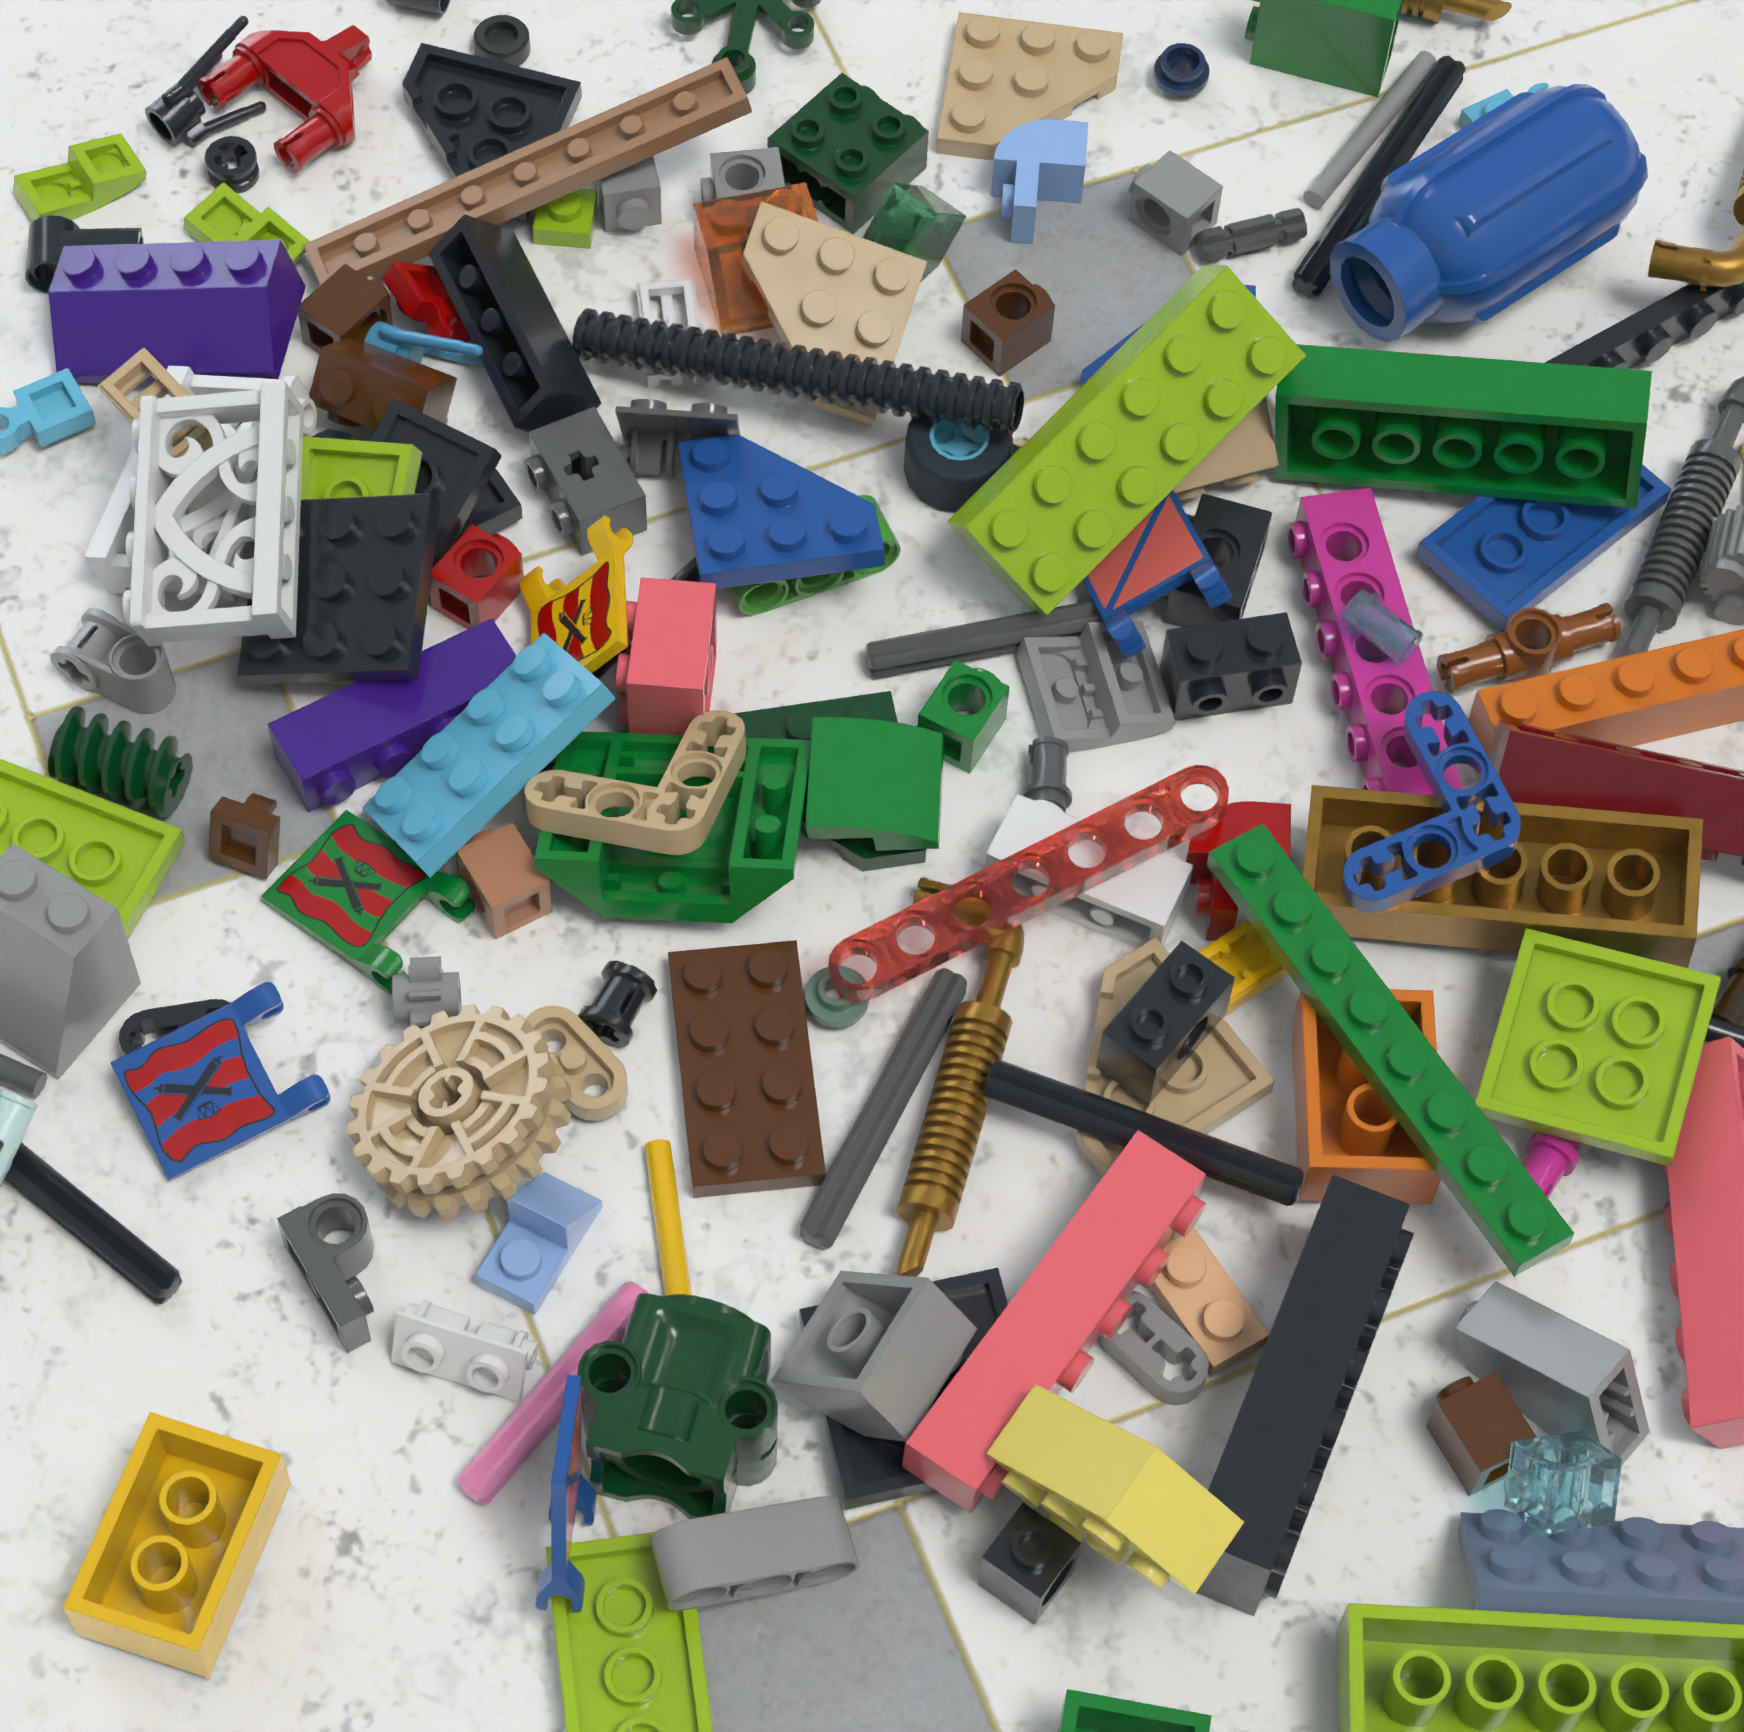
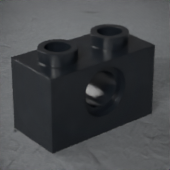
M1202 493L1195 516L1189 514L1187 516L1214 564L1218 566L1216 568L1233 597L1220 606L1211 609L1195 580L1192 579L1162 596L1168 598L1164 623L1179 627L1243 618L1265 549L1272 512Z
M1181 940L1103 1030L1096 1068L1149 1105L1226 1015L1235 977Z

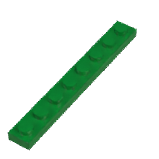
M1262 823L1210 851L1207 860L1209 869L1514 1277L1568 1246L1575 1233L1266 826Z

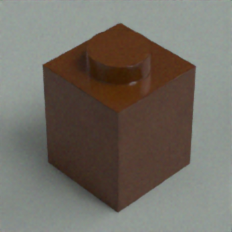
M1496 1372L1475 1383L1470 1376L1461 1378L1449 1384L1437 1394V1402L1426 1428L1469 1496L1528 1467L1540 1441Z

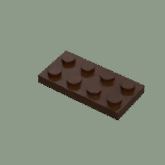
M797 940L668 952L693 1198L821 1186L826 1177Z

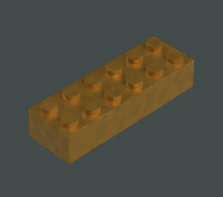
M1320 785L1311 786L1303 876L1349 937L1519 953L1525 929L1528 928L1684 968L1689 966L1697 940L1703 819L1513 802L1521 819V829L1518 846L1511 856L1502 862L1385 911L1368 913L1361 912L1351 906L1343 893L1344 865L1350 855L1365 846L1444 814V811L1435 795ZM1483 800L1475 806L1481 819L1477 835L1488 833L1494 841L1501 840L1504 825L1493 827L1488 822L1483 812L1485 801ZM1433 841L1421 843L1412 852L1414 859L1419 865L1430 869L1440 868L1450 859L1449 851L1445 846ZM1399 854L1395 855L1393 871L1401 868L1403 880H1409L1403 871L1401 856ZM1370 869L1362 870L1361 883L1358 886L1369 883L1374 891L1382 890L1384 876L1388 873L1374 876Z

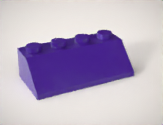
M281 240L64 246L48 291L56 372L68 368L77 383H101L144 347L166 370L168 366L190 367L196 375L279 379L306 285ZM150 375L143 382H155L156 380Z

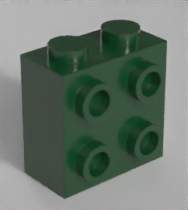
M841 73L767 138V148L779 147L786 189L854 234L927 168L929 130L924 128L913 116L903 114L879 98L877 93L870 87L860 85Z

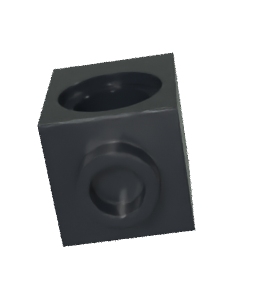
M1023 1502L982 1556L977 1585L1035 1625L1075 1571L1081 1542Z

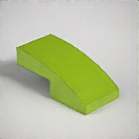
M119 133L70 145L68 147L67 163L14 175L13 193L32 222L40 217L50 215L74 220L109 204L131 191L146 180L147 171L123 135Z
M224 182L184 217L183 229L199 242L281 240L294 264L306 254L303 245L310 242L269 206L260 213Z

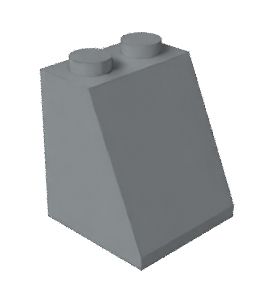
M12 844L0 857V1043L59 1080L138 988L141 981L118 908L17 845Z

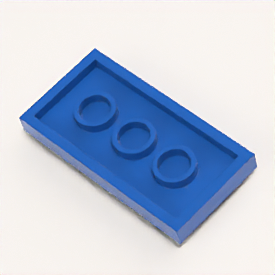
M1642 464L1637 509L1478 496L1421 540L1416 557L1502 631L1506 629L1508 621L1514 613L1537 606L1663 506L1668 500L1671 488Z

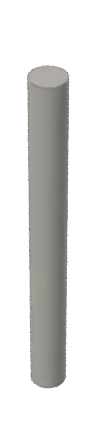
M1420 51L1304 192L1303 198L1309 206L1320 209L1421 86L1437 62L1430 52Z

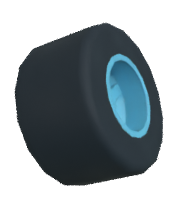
M926 415L922 420L911 419L908 424L904 453V472L908 486L921 501L938 510L957 512L1011 458L1013 437L1002 435L1000 428H996L994 433H988L983 431L982 425H978L975 430L965 428L964 422H960L955 427L948 426L946 419H942L940 423H931Z

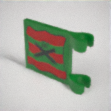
M345 810L261 895L264 904L357 966L379 988L388 994H392V976L406 973L401 970L404 964L401 956L391 948L380 944L425 897L447 917L457 923L464 921L475 909L473 900L468 899L472 893L468 883L457 876L443 873L439 870L430 878L395 841L348 810Z

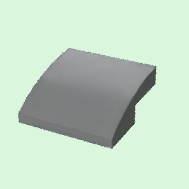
M1143 621L1133 622L1142 636L1146 648L1128 659L1124 658L1104 622H1087L1079 636L1023 637L1015 652L1041 737L1059 738L1068 744L1069 752H1076L1133 742L1169 731L1173 728L1176 721Z

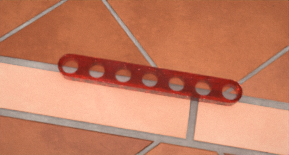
M1207 765L1186 767L843 939L833 948L829 955L828 970L832 988L840 997L850 1002H865L874 999L1214 827L1222 820L1227 810L1229 787L1225 777L1218 770ZM1204 784L1216 793L1218 800L1208 810L1194 811L1183 803L1181 798L1183 790L1190 785ZM1138 812H1147L1154 815L1160 821L1162 828L1153 838L1146 840L1137 839L1126 830L1125 822L1127 818ZM1088 840L1099 844L1106 856L1099 865L1092 868H1082L1071 861L1068 852L1075 843ZM1036 869L1047 877L1049 885L1040 895L1028 897L1019 894L1013 888L1011 881L1021 870ZM966 898H980L988 903L992 913L983 924L976 926L966 925L960 922L955 915L954 910L957 904ZM911 926H922L932 933L934 943L925 953L919 955L908 954L898 946L897 938L900 933ZM864 955L872 959L876 964L877 971L869 981L853 984L846 981L840 975L839 969L844 960L850 956Z

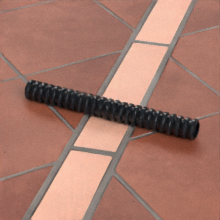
M586 308L576 321L573 332V348L579 360L589 361L593 358L595 363L606 364L610 360L612 366L623 367L627 363L628 367L632 370H640L644 366L649 373H658L662 369L666 376H675L679 372L683 379H693L697 375L700 382L709 383L714 378L717 385L727 386L732 381L733 386L744 389L749 384L751 390L756 392H762L767 387L769 394L779 395L784 390L786 396L790 398H797L802 393L807 401H815L819 396L824 404H833L835 400H838L841 407H851L853 403H856L858 410L868 411L871 406H874L875 412L886 414L891 409L893 415L897 417H904L909 412L914 420H922L926 415L931 423H940L942 419H946L948 426L955 427L960 422H964L965 428L975 430L978 425H982L983 431L988 433H994L996 428H1000L1001 434L1005 436H1012L1018 429L1023 414L1024 391L1021 384L1017 382H1010L1008 387H1005L1002 380L992 379L988 384L983 376H974L970 381L965 373L957 372L953 377H950L947 370L938 369L935 374H932L930 367L920 366L917 371H914L912 364L902 363L899 368H896L894 361L884 360L881 365H878L877 359L873 357H866L861 362L856 354H848L844 359L841 352L830 351L828 355H825L823 349L812 348L810 352H807L804 345L796 344L790 349L787 342L780 341L772 346L769 339L760 338L755 343L752 336L742 335L737 340L734 333L725 332L720 337L717 330L707 329L702 333L699 327L690 326L685 331L682 324L672 323L668 327L665 321L655 320L650 324L647 318L637 317L633 322L630 315L620 314L616 318L613 312L603 311L599 315L596 309Z

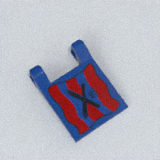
M265 982L233 1002L110 1062L169 1181L291 1120L313 1113L327 1106L331 1101L329 1090L319 1075H311L277 1095L244 1030L246 1027L269 1020L284 1010V1003L273 983Z

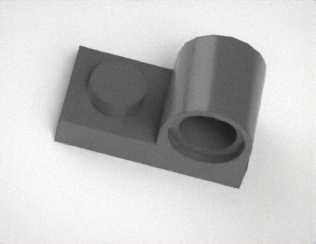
M332 1193L322 1196L303 1207L299 1206L278 1217L277 1221L284 1246L345 1351L349 1353L370 1342L371 1336L366 1316L373 1313L374 1308L363 1285L356 1277L367 1268L373 1258L374 1250L369 1221L363 1205L356 1198L347 1194ZM338 1229H348L354 1232L352 1237L343 1243L329 1244L323 1241L329 1233Z

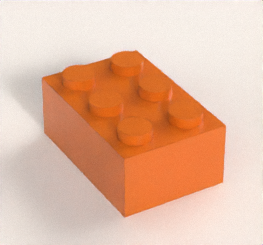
M1389 989L1437 1052L1433 990ZM1300 991L1292 1019L1298 1168L1304 1172V1180L1299 1191V1200L1322 1201L1333 1174L1409 1204H1432L1441 1178Z

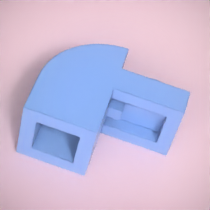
M1055 119L1035 120L1014 128L998 144L994 155L991 196L1002 197L1001 218L1012 219L1011 243L1033 244L1037 200L1081 203L1086 166L1088 122Z

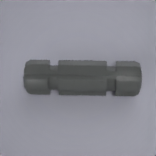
M1293 208L1276 213L1275 216L1268 214L1230 223L1224 226V230L1221 226L1202 230L1195 235V243L1200 259L1208 262L1226 257L1228 252L1233 256L1274 246L1279 241L1283 244L1299 240L1307 235V224L1303 211L1299 208Z

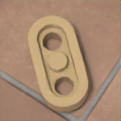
M545 1006L530 1013L526 1019L532 1026L533 1031L538 1030L546 1043L559 1041L565 1045L558 1052H549L550 1055L556 1057L564 1069L565 1074L562 1077L566 1079L571 1087L572 1097L563 1102V1104L577 1117L590 1121L604 1120L620 1111L628 1096L627 1073L622 1062L573 1011L565 1007ZM592 1085H600L606 1089V1092L599 1097H590L584 1093Z

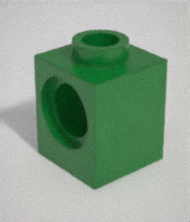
M954 660L919 712L917 727L943 733V761L970 774L1006 720L1010 686L1002 683L988 670L971 668ZM970 710L975 712V714L963 715L956 711Z

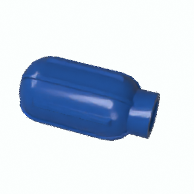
M1572 84L1567 87L1558 85L1536 94L1530 92L1519 93L1391 172L1383 180L1381 195L1368 217V225L1336 244L1330 255V275L1335 292L1345 311L1354 322L1373 338L1385 342L1398 340L1420 325L1457 324L1464 321L1471 324L1484 323L1617 236L1620 224L1636 205L1640 190L1648 178L1646 156L1640 152L1639 145L1628 123L1614 106L1606 100L1605 94L1588 84Z

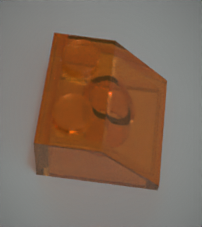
M806 183L693 204L694 250L721 336L725 332L736 335L774 327L767 314L769 309L755 282H750L740 261L761 201L819 222Z

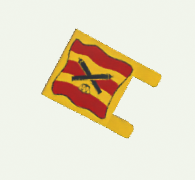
M607 515L601 517L587 529V538L598 562L565 586V583L558 578L546 584L542 576L543 569L539 566L535 567L520 580V589L531 612V645L545 633L591 673L628 647L624 554L633 545V534L627 528H622L614 534L610 527L611 519Z

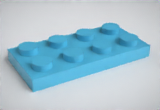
M543 633L532 645L521 650L515 657L514 662L486 689L474 695L468 706L440 733L432 736L424 744L422 750L394 777L386 780L362 809L431 878L516 796L532 777L545 768L616 698L598 678Z

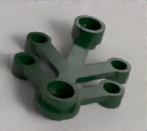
M675 0L671 6V24L676 32L683 35H693L700 32L705 23L735 8L727 46L718 52L713 58L712 63L727 57L746 95L754 89L756 84V62L749 54L758 10L781 33V40L787 47L791 49H804L810 46L814 40V20L811 15L803 11H791L782 0ZM791 0L793 4L801 8H811L821 2V0ZM691 14V15H694V16H693V17H683L682 15ZM799 28L803 29L804 31L795 32L792 31V29Z

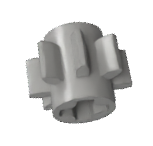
M441 956L410 958L409 974H396L392 976V1003L395 1024L410 1023V1026L415 1024L422 1029L430 1025L432 1014L445 1010L449 1017H454L460 1013L462 1009L459 972H443Z

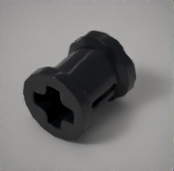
M609 961L601 972L604 982L593 1002L589 1006H584L577 1016L604 1044L621 1048L626 1047L633 1038L631 1026L643 1003L651 1002L654 999L657 988L654 980L639 968L620 961Z

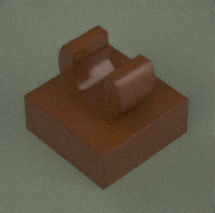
M256 793L250 794L244 804L222 796L210 812L209 859L267 879L278 865L281 817L271 814L277 807V801Z

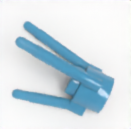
M381 321L376 322L369 329L364 340L366 343L421 363L423 354L485 368L479 357L483 353V348L480 345L407 331Z

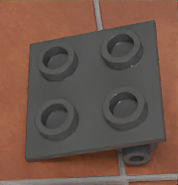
M635 399L631 401L630 407L616 406L615 409L623 439L631 440V445L620 444L619 450L634 475L660 476L663 443H667L666 477H673L676 443L733 434L741 435L738 414H727V407L713 403L692 404L691 411L667 410V404L659 400Z

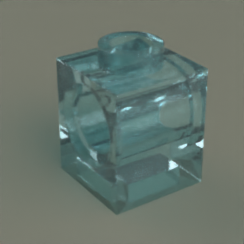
M1581 1430L1512 1441L1508 1472L1504 1479V1506L1543 1535L1615 1523L1622 1458Z

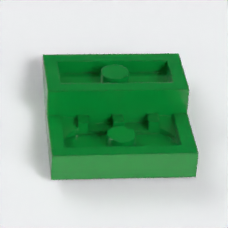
M813 717L805 824L809 839L873 838L876 850L939 849L944 757L943 733L884 720Z

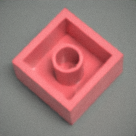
M641 577L638 602H626L628 647L626 648V654H619L616 673V691L620 692L618 724L628 725L629 733L684 735L691 721L698 715H704V712L710 711L717 659L716 583Z

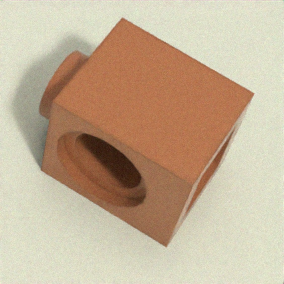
M513 822L496 831L485 830L474 835L465 846L456 852L459 877L469 884L472 892L470 898L473 900L475 907L495 939L552 912L549 879L535 869L534 855Z

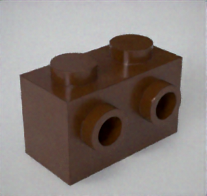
M350 337L321 347L309 396L314 401L316 407L327 411L326 417L329 420L344 426L359 427L364 425L376 430L393 398L445 424L457 377Z

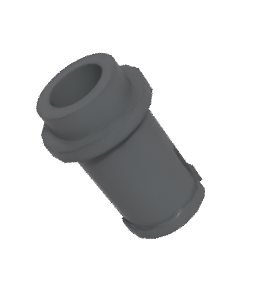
M1056 737L1037 738L1033 740L1032 745L1029 744L1028 746L1030 757L1029 785L1024 788L1022 796L1034 801H1049L1060 807L1065 813L1072 803V792L1066 786L1067 757L1069 755L1068 744Z

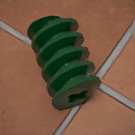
M80 706L72 707L53 738L48 757L47 769L49 776L53 779L57 777L59 782L72 787L80 785L81 789L93 795L104 792L105 797L113 802H122L127 799L128 804L135 809L142 810L150 806L151 811L157 816H171L185 795L193 769L190 753L184 754L182 758L177 756V738L172 735L166 736L158 750L154 749L155 733L152 729H142L135 742H131L132 726L129 722L120 721L113 729L111 735H109V719L105 714H96L88 727H85L86 711Z

